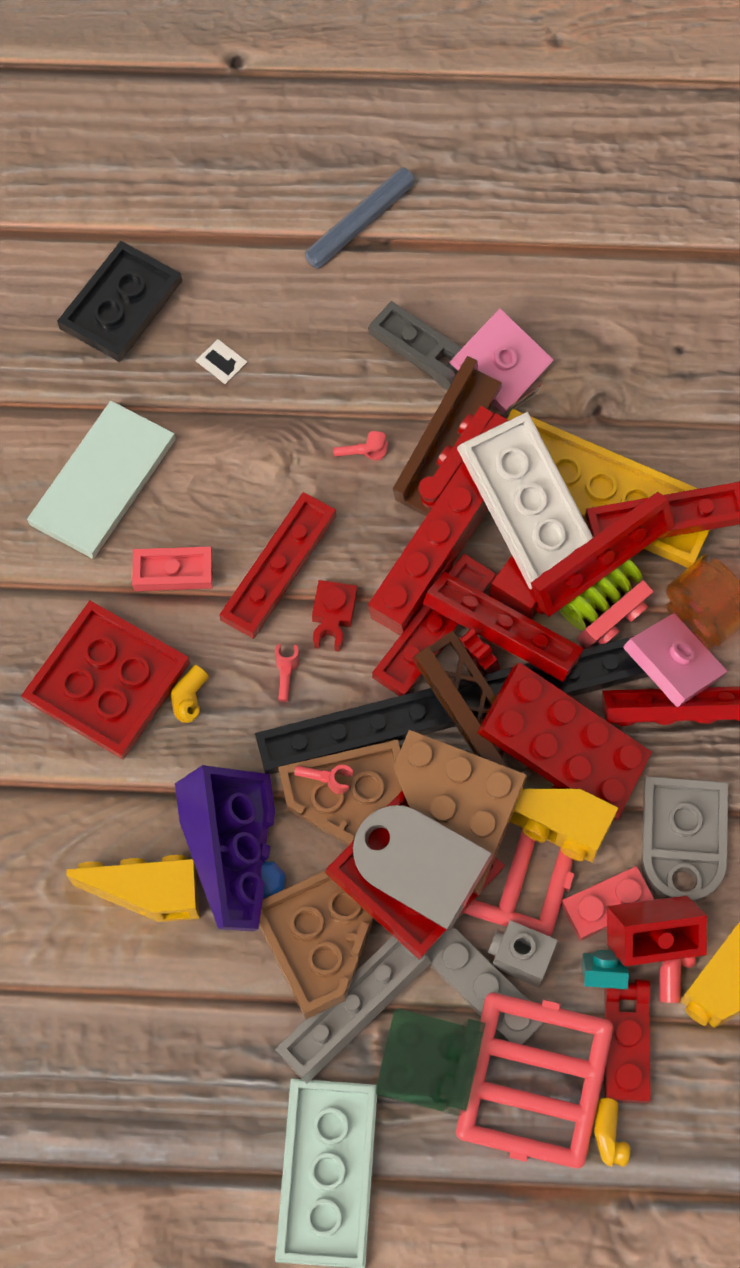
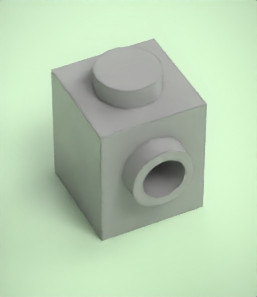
M510 920L505 932L497 929L488 953L495 956L493 966L498 971L539 988L558 940Z

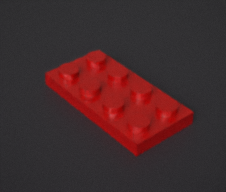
M520 662L511 669L477 732L558 788L581 789L618 807L614 821L619 819L652 751Z

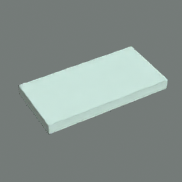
M110 401L27 518L29 525L82 554L95 559L175 442V433Z
M291 1079L275 1256L276 1263L365 1268L378 1085L310 1080L306 1084L302 1079Z

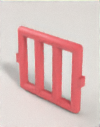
M521 830L499 907L474 900L463 914L505 927L508 926L511 920L551 936L564 892H569L574 873L570 871L574 860L564 855L559 849L539 919L515 912L536 842L526 836Z
M495 992L489 993L485 997L456 1127L457 1137L462 1141L510 1152L509 1158L525 1162L527 1157L575 1169L583 1167L587 1157L613 1033L611 1021L560 1008V1003L544 999L541 1004ZM500 1012L594 1034L589 1061L494 1038ZM490 1055L585 1078L580 1103L575 1104L485 1082ZM480 1100L492 1101L575 1122L570 1148L475 1125Z

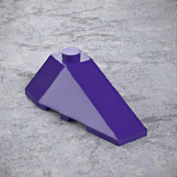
M202 765L175 783L179 822L218 929L254 932L259 928L265 883L261 878V869L264 861L269 858L270 846L266 844L268 830L270 826L274 825L275 819L270 774Z

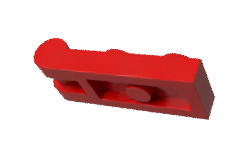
M480 406L475 415L469 413L458 429V433L461 436L453 447L447 445L440 454L436 463L439 468L434 476H428L420 481V499L426 508L432 509L463 462L457 447L481 435L493 417V412Z
M635 979V983H628V989L604 988V1019L611 1021L613 1024V1033L605 1066V1098H610L617 1102L649 1103L651 1101L649 979ZM619 1000H634V1012H619Z

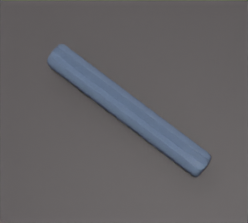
M405 167L396 171L305 251L306 261L316 269L325 264L414 185L415 177L413 173L409 172Z

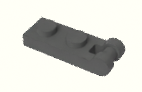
M390 301L368 326L369 334L431 375L441 387L448 390L458 371L450 363L444 365L439 360L442 356H445L451 361L462 347L393 301Z

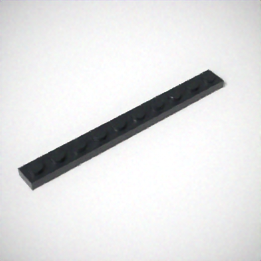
M632 637L585 648L579 661L563 682L530 663L523 664L570 697L649 677L623 648ZM513 667L483 675L496 697ZM460 680L458 687L460 695L467 705L478 707L481 690L474 682ZM429 688L257 732L255 737L264 772L266 774H274L279 772L278 767L393 740L402 741L405 740L409 730L425 735L456 726L432 689ZM485 699L484 709L490 710L491 706L487 699ZM482 714L481 720L485 719L487 714Z

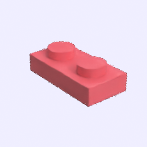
M211 546L133 549L132 586L134 591L213 589Z
M642 580L589 625L577 637V640L584 648H589L596 641L600 645L606 644L620 632L615 626L618 622L626 617L631 623L648 608L644 600L654 591Z
M635 866L563 899L561 906L580 942L607 929V906L654 900L638 867Z

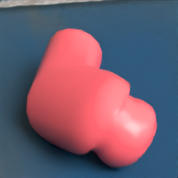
M696 957L662 962L659 979L660 1002H681V967H693L696 963Z

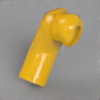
M194 665L171 691L173 714L183 723L192 722L200 715V706H198L196 692L209 679L208 674L197 665Z
M602 1098L598 1100L594 1127L601 1160L610 1167L613 1164L624 1167L629 1163L630 1145L623 1141L616 1142L619 1104L613 1099Z

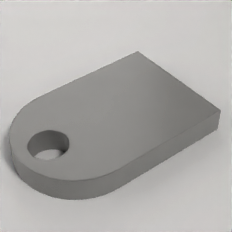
M646 776L643 783L641 866L645 880L651 889L664 899L688 896L694 903L700 902L716 891L727 869L728 783ZM677 872L690 874L695 882L694 889L689 892L678 890L673 885L672 876Z
M397 805L381 808L369 815L360 825L353 844L355 864L365 880L451 931L493 858V854L419 811ZM377 828H385L390 834V841L382 850H372L368 844L370 833Z

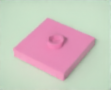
M499 308L449 363L459 371L468 355L478 360V371L502 382V388L493 405L504 414L509 406L514 404L552 363L553 359Z
M675 613L632 637L623 646L626 652L677 708L719 681L728 672Z

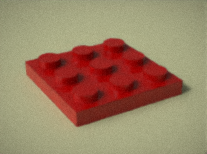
M89 600L21 697L26 703L124 760L189 666L190 659L183 653Z
M403 790L386 807L396 805L409 807ZM385 828L373 830L368 838L369 847L372 850L384 849L390 841V834ZM353 840L326 868L325 874L420 960L447 929L382 892L365 880L355 864ZM496 857L481 893L505 867ZM472 892L459 917L479 896L478 894Z

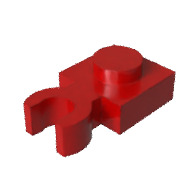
M318 580L312 611V622L322 624L318 625L313 632L314 648L319 649L321 639L324 636L330 635L335 638V651L339 652L342 649L343 633L340 626L351 627L358 592L357 585Z
M473 628L460 638V642L479 671L488 674L501 669L498 659L491 653V647L477 636Z

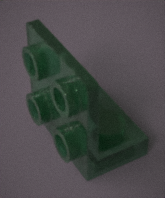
M396 1009L393 1012L377 1079L376 1095L459 1117L467 1111L485 1023L468 1019L463 1025L410 1011Z

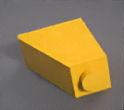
M740 921L681 998V1002L687 1006L685 1012L701 1025L706 1026L709 1023L715 1028L740 1015Z

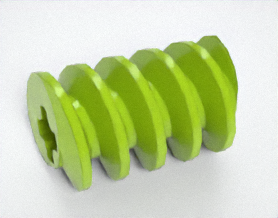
M629 559L562 607L559 612L571 625L584 631L586 629L584 619L590 623L597 620L599 617L595 609L604 614L610 608L605 599L614 604L618 602L621 596L617 589L625 594L632 590L629 580L634 583H640L643 579L642 574Z

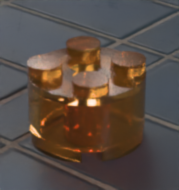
M704 554L666 586V595L670 601L665 606L670 614L675 613L682 622L686 619L695 629L693 634L710 650L713 646H721L740 629V580L717 559L714 558L708 563V555Z

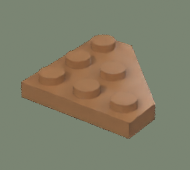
M409 730L393 766L410 808L419 811L493 854L492 860L473 893L480 895L526 782L527 775Z
M398 740L278 767L288 811L349 846L355 839L362 822L373 812L386 807L402 791L393 769L400 752ZM298 765L317 770L332 771L338 765H347L354 773L352 777L335 775L337 783L350 786L347 792L336 794L329 789L328 783L296 776L295 768Z
M326 870L263 899L259 927L306 1020L345 1001L374 918L325 874Z

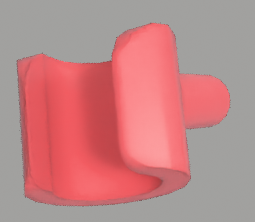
M372 431L368 433L366 444L333 447L334 457L364 454L369 459L381 460L385 456L388 447V441H385L386 434Z
M279 643L275 648L276 666L280 669L278 701L288 702L290 677L292 671L299 665L298 646L294 644V654L291 657H282L281 643Z
M298 765L295 768L296 776L328 783L329 789L336 794L347 792L350 786L337 783L335 775L352 777L354 773L347 765H338L332 771L317 770Z

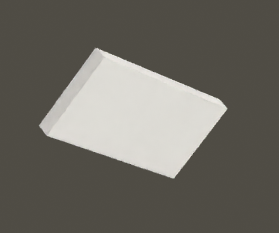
M528 412L457 447L529 589H532L531 582L543 572L555 566L575 549L593 538Z

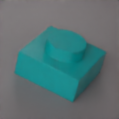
M597 950L593 954L582 953L581 970L584 987L628 989V967H625L612 951Z

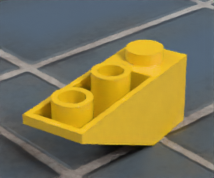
M522 789L509 822L523 828V833L537 842L544 843L547 840L561 847V852L573 860L581 862L585 859L593 863L614 821L618 807L581 789Z
M168 855L162 857V862L145 863V860L140 858H128L121 860L120 865L103 866L101 862L89 861L78 864L76 869H66L67 877L73 886L156 922L200 919L197 869L193 859L187 860V857L184 855Z

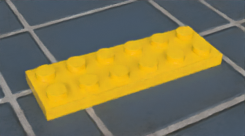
M512 409L507 420L510 421L524 413ZM531 417L586 524L585 513L587 508L649 498L656 492L666 495L698 489ZM710 530L656 539L644 549L692 570Z

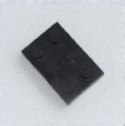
M120 241L57 320L59 329L114 360L121 362L182 283V275L173 268Z

